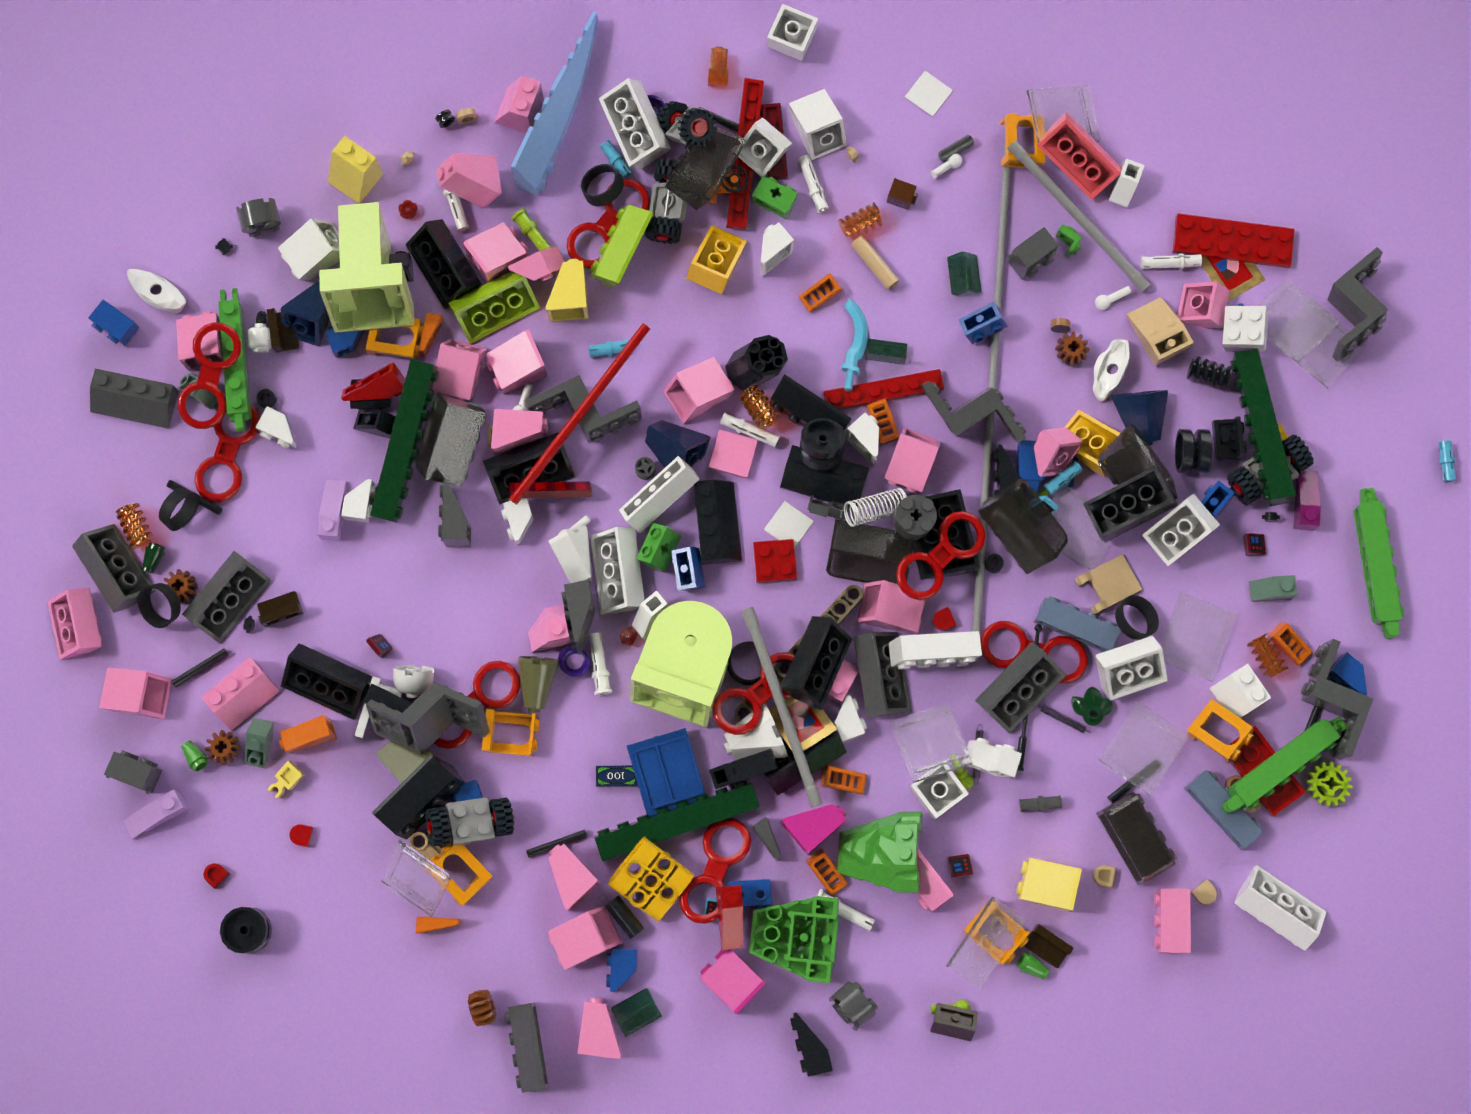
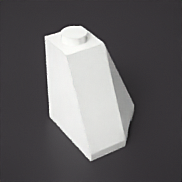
M586 526L579 527L578 532L571 529L548 540L570 583L584 580L592 581L589 533Z
M766 703L761 706L762 715L759 724L752 731L744 735H733L727 732L724 734L726 752L728 755L732 754L735 760L771 748L775 758H785L788 756ZM753 711L735 726L747 724L752 719Z

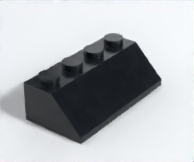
M443 219L425 222L405 244L444 309L450 308L449 302L479 288L482 284Z
M785 374L770 400L771 407L776 412L785 413L789 416L788 419L795 424L800 423L804 426L813 419L828 418L841 425L845 434L851 424V417Z
M558 433L483 460L499 505L510 501L509 483H521ZM564 445L561 446L535 482H561L575 476Z
M792 445L780 488L809 497L814 495V498L830 503L834 501L845 504L848 501L861 498L869 468L841 460L840 464L833 469L825 471L815 470L802 462L799 456V447Z
M1154 466L1083 503L1100 539L1106 543L1178 506V503L1158 467Z
M714 479L697 481L694 484L702 565L742 561L734 482Z
M812 616L781 688L792 698L822 710L852 642V638L832 618Z
M299 643L288 655L281 687L354 720L363 704L362 700L370 687L372 676Z
M836 731L803 751L811 775L847 753ZM784 739L782 741L788 756L785 758H775L778 769L763 773L777 796L803 781L793 752Z
M430 754L372 813L395 835L407 840L426 822L425 815L427 809L442 807L460 789L465 781L453 765Z

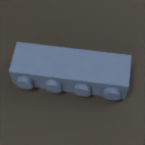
M1049 596V598L1045 597L1042 600L1034 619L1036 624H1040L1064 636H1070L1102 652L1114 648L1121 631L1120 628H1117V624L1107 620L1103 622L1098 619L1097 615L1089 612L1084 614L1074 605H1063L1059 599Z
M1204 770L1200 772L1184 789L1240 850L1247 848L1263 833L1260 829V823L1245 813L1247 811L1246 808L1243 810L1238 808L1231 813H1224L1221 806L1223 802L1231 797L1228 794V789L1220 786L1217 782L1218 778L1211 771Z

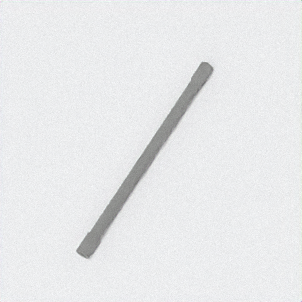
M1015 140L1007 149L1018 161L1024 164L1124 271L1131 282L1143 292L1150 283L1140 272L1134 269Z
M754 607L744 609L742 614L747 628L750 630L805 786L811 808L821 805L823 803L818 788L814 783L759 628Z

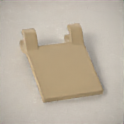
M1123 554L1074 579L1078 587L1090 581L1101 602L1090 608L1093 614H1097L1124 600L1126 597L1143 590Z

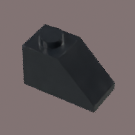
M397 251L395 254H390L389 264L402 263L407 282H413V262L410 253Z
M359 410L353 429L381 437H390L396 416L383 410Z

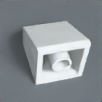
M825 89L789 103L792 120L811 160L847 146L843 118Z
M311 218L278 247L282 259L289 264L292 274L299 280L309 281L319 275V270H327L340 262L339 233L330 221Z

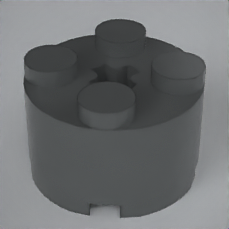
M263 198L242 203L241 209L238 206L236 207L241 230L243 233H248L249 237L259 236L261 231L268 230V232L280 230L279 225L281 221L275 199L269 198V202H264Z
M911 495L899 503L893 513L892 522L895 530L903 538L918 540L926 536L933 528L937 519V513L932 500L921 495ZM912 514L918 518L917 521L914 520V517H911Z
M848 981L829 998V1001L835 1002L832 1006L838 1015L847 1024L850 1022L854 1024L852 1029L857 1031L876 1014L875 1010L878 1007L871 998L867 999L863 995L864 989L858 982L851 983Z

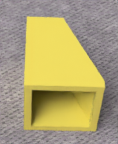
M344 136L332 151L328 183L356 203L361 204L383 173L375 156Z
M570 259L562 263L546 305L549 322L589 318L583 261Z
M1028 858L1026 862L1023 861L1020 873L1023 874L1022 882H1018L1016 894L1019 895L1018 900L1066 912L1073 911L1082 869Z

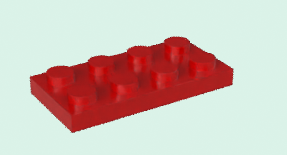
M1253 726L1252 734L1254 736L1248 745L1244 744L1240 748L1241 754L1235 761H1230L1241 777H1244L1276 753L1256 726ZM1240 736L1233 742H1231L1229 745H1233L1236 742H1238ZM1293 774L1289 775L1291 780L1284 785H1276L1274 787L1275 792L1266 798L1264 796L1259 798L1271 817L1306 793Z

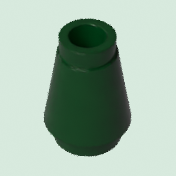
M149 542V545L145 548L142 570L154 573L165 554L164 546Z

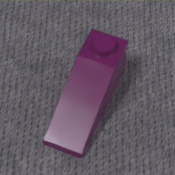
M1304 470L1296 478L1293 529L1314 531L1320 526L1321 513L1318 472Z

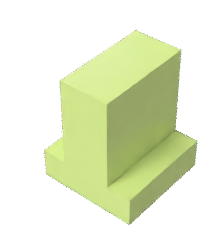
M379 202L338 206L340 268L319 270L320 293L334 332L415 325L414 304L402 263L389 264L392 248Z

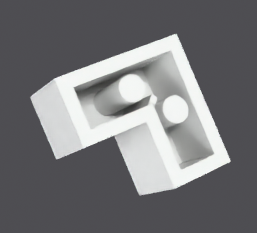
M977 738V740H969L962 764L996 777H1015L1022 753L1016 752V748L1004 744L1003 746L995 745L994 747L989 745L988 740Z

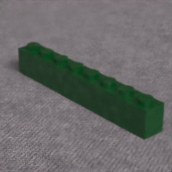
M1253 349L1234 353L1230 366L1232 367V373L1235 372L1236 390H1240L1241 397H1239L1240 407L1245 409L1244 423L1246 427L1249 426L1250 445H1254L1255 449L1253 452L1254 462L1258 463L1260 469L1258 470V478L1264 484V489H1262L1263 498L1265 501L1268 500L1269 507L1293 503L1296 494L1259 350Z
M414 359L410 360L370 516L392 522H397L402 517L403 507L401 505L403 499L406 500L409 488H406L407 482L412 479L414 469L411 468L413 460L416 461L419 453L417 444L418 441L422 440L424 429H422L423 421H427L429 410H427L428 402H431L434 396V390H432L433 383L437 382L439 376L438 367L433 364Z
M744 780L736 783L735 788L727 790V787L715 790V795L709 797L707 794L695 797L696 801L688 804L686 800L677 803V808L669 810L666 807L657 810V815L649 817L648 814L637 817L636 822L629 824V821L617 824L618 828L609 830L608 827L597 831L598 835L594 836L602 861L631 852L643 837H646L655 844L759 808L760 805L752 783H747Z

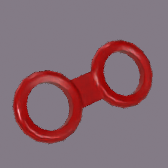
M624 178V187L635 189L642 199L641 208L649 211L650 197L646 188L634 179ZM612 202L605 205L606 212L596 223L587 222L579 224L571 230L567 238L566 248L569 257L583 261L584 268L591 269L595 260H585L580 257L575 249V240L582 232L594 231L600 234L607 244L610 238L607 234L611 226H615L618 221L616 218L617 211L614 209Z
M213 322L204 325L197 331L193 339L192 350L195 358L201 364L198 381L189 384L181 391L177 409L183 421L196 429H208L216 426L226 413V399L224 393L218 388L222 370L230 368L237 362L241 354L242 343L238 333L231 326L224 323ZM215 330L227 333L233 342L231 356L222 362L208 360L201 350L203 337ZM205 389L216 396L218 410L216 415L210 420L197 421L188 414L186 400L193 391Z
M251 404L252 426L245 435L240 437L227 435L223 431L222 420L214 426L215 434L219 438L214 456L207 458L199 465L194 479L199 494L211 502L230 500L237 494L242 485L241 469L235 460L240 445L249 443L259 432L256 426L260 420V415L253 404ZM216 464H224L230 467L234 476L231 487L220 494L207 491L203 483L204 474L207 469Z
M964 511L953 512L945 517L940 524L938 533L940 543L928 554L923 552L910 553L899 563L896 578L901 591L908 597L916 600H926L936 595L943 584V568L954 557L959 559L972 558L983 548L986 534L979 518L972 513ZM964 520L973 525L976 530L977 539L971 549L962 551L951 545L947 532L952 522ZM924 561L934 570L935 580L929 590L920 592L909 587L905 579V571L911 562Z
M998 621L990 624L980 638L983 657L997 668H1007L1031 642L1034 643V641L1027 639L1025 632L1019 625L1010 621ZM1007 629L1018 637L1020 649L1014 658L1000 660L990 652L988 647L989 638L995 631ZM1057 636L1051 638L1045 644L1038 643V647L1047 655L1054 646L1059 644H1067L1077 651L1079 665L1076 671L1066 675L1059 683L1068 684L1074 682L1084 674L1087 668L1088 656L1084 646L1078 640L1070 636Z
M782 652L770 656L772 664L781 661L792 663L795 655ZM761 667L760 671L761 679L747 690L729 688L721 692L715 699L712 707L713 718L723 731L733 735H744L752 731L759 724L762 715L761 706L773 698L763 667ZM782 690L785 699H792L791 696ZM741 697L747 700L753 709L752 719L742 726L729 724L721 713V706L726 699Z
M499 660L488 662L476 672L473 680V691L467 697L479 700L483 705V710L487 707L493 709L504 708L511 704L518 696L521 687L520 676L517 670L507 662ZM492 670H504L509 673L512 679L510 692L506 697L499 700L488 699L484 695L481 686L484 676ZM464 728L461 735L454 740H443L439 737L434 744L445 749L457 748L469 739L472 731Z
M727 818L709 825L704 833L702 844L704 853L709 858L703 874L693 877L679 898L682 912L686 918L695 923L707 924L718 919V909L716 908L713 912L706 915L693 912L688 904V897L692 889L701 884H709L713 887L724 886L723 881L729 866L742 861L750 851L752 841L750 831L742 822ZM724 827L735 828L741 833L743 838L742 847L739 852L729 857L719 856L713 851L711 846V840L715 832Z

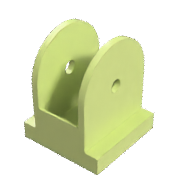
M697 601L678 602L664 609L654 620L638 664H636L630 683V702L707 728L712 715L714 701L719 694L728 668V659L732 649L731 630L722 614L710 605Z

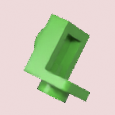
M1062 224L1055 237L1070 246L1065 255L1069 258L1071 254L1076 255L1082 245L1079 243L1082 237L1072 227Z

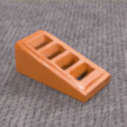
M829 273L798 297L807 310L812 312L843 289L832 274ZM827 282H830L834 289L832 291L826 285ZM823 286L828 294L824 295L820 287ZM815 290L821 297L820 300H818L813 294ZM810 295L815 303L811 305L806 296Z
M427 313L425 315L419 346L422 356L426 357L443 324L444 319L440 314Z
M886 399L868 404L866 410L869 416L872 415L875 419L883 415L887 417L877 421L878 426L889 422V426L881 429L879 427L880 444L898 439L899 434ZM881 407L883 408L882 411L874 413L873 411ZM889 430H892L893 432L889 435L882 436V433L887 432Z
M1287 622L1279 623L1268 634L1270 640L1297 666H1300L1313 653ZM1290 637L1291 639L1287 643H1285L1287 638ZM1296 643L1297 645L1291 650L1290 648ZM1302 648L1303 652L1297 657L1295 654Z
M825 766L822 772L820 787L863 795L867 774ZM833 773L832 782L830 783V776ZM839 774H842V775H841V780H840V785H839V784H837L838 775H839ZM847 776H850L849 784L847 787L845 786ZM855 777H858L857 787L853 788Z
M823 849L818 850L806 860V863L831 896L848 884L844 877L837 872V868ZM822 858H824V860H823L822 862H820L818 865L814 866L815 863H817L819 860H821ZM827 864L829 865V867H828L827 869H825L823 872H821V873L818 872V871L821 870L823 867H825ZM834 871L835 874L824 880V877ZM839 878L840 881L830 888L829 884Z
M418 916L416 933L421 934L458 926L461 924V920Z

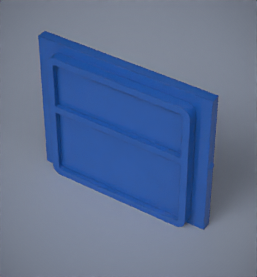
M686 728L627 745L646 814L649 816L656 815V811L668 807L669 810L677 808V803L686 800L688 804L696 801L695 797L705 794Z

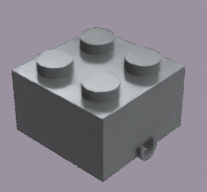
M1043 227L1013 249L1011 255H1008V263L1022 280L1027 276L1031 278L1038 273V268L1041 266L1046 267L1054 261L1053 257L1057 254L1056 251L1059 244L1047 229Z
M124 750L121 753L113 752L104 773L106 778L111 777L144 790L146 794L153 793L162 773V770L157 768L158 764L144 758L138 761L139 756Z

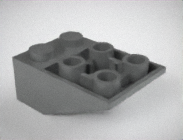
M444 479L443 485H440V497H442L443 505H439V517L442 518V525L438 527V536L441 537V541L444 542L446 547H471V526L447 479Z
M588 580L564 584L565 592H561L566 610L565 615L569 627L572 648H577L578 655L582 654L595 614Z

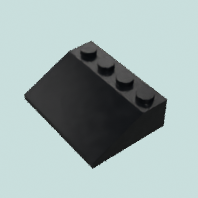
M961 489L925 496L927 499L932 500L936 509L937 519L935 525L926 536L918 540H911L914 553L923 552L928 554L940 543L938 533L944 518L953 512H966ZM912 514L911 517H914V520L917 521L918 518ZM964 520L952 522L947 532L951 545L962 551L971 549L974 546V540L969 522ZM975 555L967 559L954 557L943 568L944 577L976 572L980 568L978 556ZM920 560L916 561L921 580L935 578L934 570L928 563Z

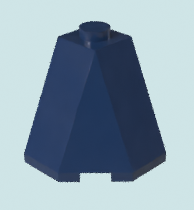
M318 281L280 309L281 322L286 327L290 326L296 332L295 336L300 341L315 346H320L330 320L320 293V282Z
M1168 390L1112 395V400L1132 443L1150 446L1153 445V441L1161 440Z
M660 420L649 425L647 428L645 443L664 468L677 456L692 467L698 459L702 460L705 456L710 437Z

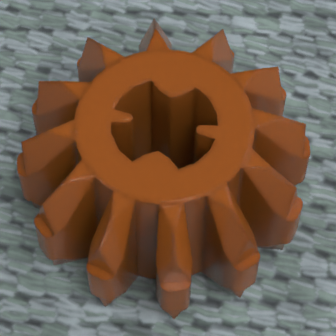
M1072 332L1071 336L1065 333L1063 339H1058L1057 343L1059 345L1055 347V350L1059 352L1057 358L1063 357L1062 364L1069 361V365L1073 366L1075 361L1076 364L1080 365L1082 360H1086L1088 357L1086 353L1089 352L1090 348L1086 347L1088 340H1081L1082 334L1076 337L1075 332ZM1069 347H1074L1073 350L1076 349L1075 352H1072L1071 348L1069 349Z
M177 569L176 575L172 571L169 572L171 578H164V581L167 582L166 585L176 592L180 604H183L184 598L188 602L191 601L189 595H196V592L192 589L198 588V584L193 583L196 578L190 576V572L187 570L183 573L182 570ZM182 583L184 586L180 587V590L176 589Z
M220 730L219 736L216 733H212L214 740L207 739L206 742L211 744V746L205 747V751L210 752L207 758H214V764L221 762V765L225 766L227 760L230 763L234 762L233 755L239 757L240 754L235 752V750L241 749V745L236 744L239 738L233 737L232 732L229 731L226 734L224 730ZM224 744L227 746V748L223 749L222 752L219 750V747H223Z
M478 990L469 994L468 1008L475 1025L486 1026L495 1022L497 1014L490 992L488 990Z

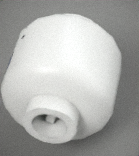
M254 324V327L247 331V345L254 353H268L269 349L273 348L270 328H267V324Z

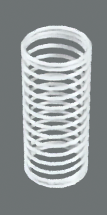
M896 488L884 493L881 492L880 494L877 493L876 495L848 501L844 504L846 521L851 527H856L860 524L863 525L864 523L867 524V522L871 523V521L891 517L895 511L891 497L896 509L900 503L897 492L902 500L907 495L901 488ZM888 500H889V502H890L891 511H890L889 506H888ZM884 501H885V504H886V507H887V512H886L885 507H884ZM880 502H881V505H882V508H883V513H882L881 508H880ZM848 504H850V516L854 524H852L848 516ZM851 507H852L853 512H854L855 521H854L853 516H852Z

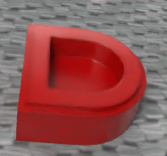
M949 607L937 611L932 619L934 627L940 631L948 630L957 625Z
M302 824L295 825L290 830V840L296 845L309 848L314 827Z
M212 863L205 868L203 876L206 882L216 889L230 873L222 865Z

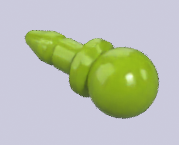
M951 755V762L957 773L955 776L966 790L971 789L974 785V779L968 774V770L963 769L959 759L955 755Z

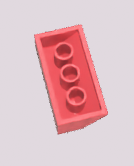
M1067 112L1051 126L1037 144L1091 200L1121 174V166Z

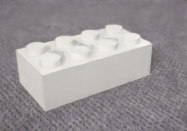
M627 78L599 98L629 167L642 169L671 150L641 81Z
M979 631L903 635L889 642L891 667L898 666L899 670L910 669V666L915 665L918 668H928L934 664H937V667H947L953 663H956L957 666H965L975 662L976 658L982 656Z

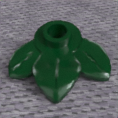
M1095 687L1088 688L1084 698L1073 696L1071 699L1074 712L1083 716L1085 723L1090 726L1099 725L1103 720V716L1109 714L1112 710V700H1109V698L1102 699L1100 691ZM1090 713H1095L1097 717H1091Z

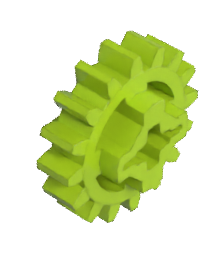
M1323 762L1320 763V767H1313L1315 773H1308L1311 779L1306 780V783L1310 784L1311 787L1306 790L1313 792L1310 797L1311 799L1318 798L1317 804H1321L1324 801L1325 807H1329L1331 803L1334 807L1338 805V801L1340 803L1345 802L1343 796L1348 797L1351 795L1347 789L1353 788L1352 785L1348 784V781L1352 780V778L1345 776L1348 770H1340L1341 764L1334 767V762H1329L1328 766ZM1325 771L1323 778L1318 779L1320 773ZM1329 781L1330 784L1336 786L1329 788V785H1326L1323 782ZM1341 790L1340 793L1333 798V796H1335V791Z

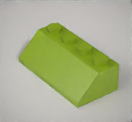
M629 204L624 208H620L616 216L618 221L615 226H611L607 234L610 238L607 244L605 242L602 244L599 250L601 256L591 266V278L610 288L620 283L653 212Z
M513 271L449 302L470 344L540 309L526 277Z

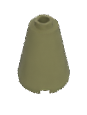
M537 656L518 657L523 703L529 712H540V709L545 708L559 665L558 659L537 658Z

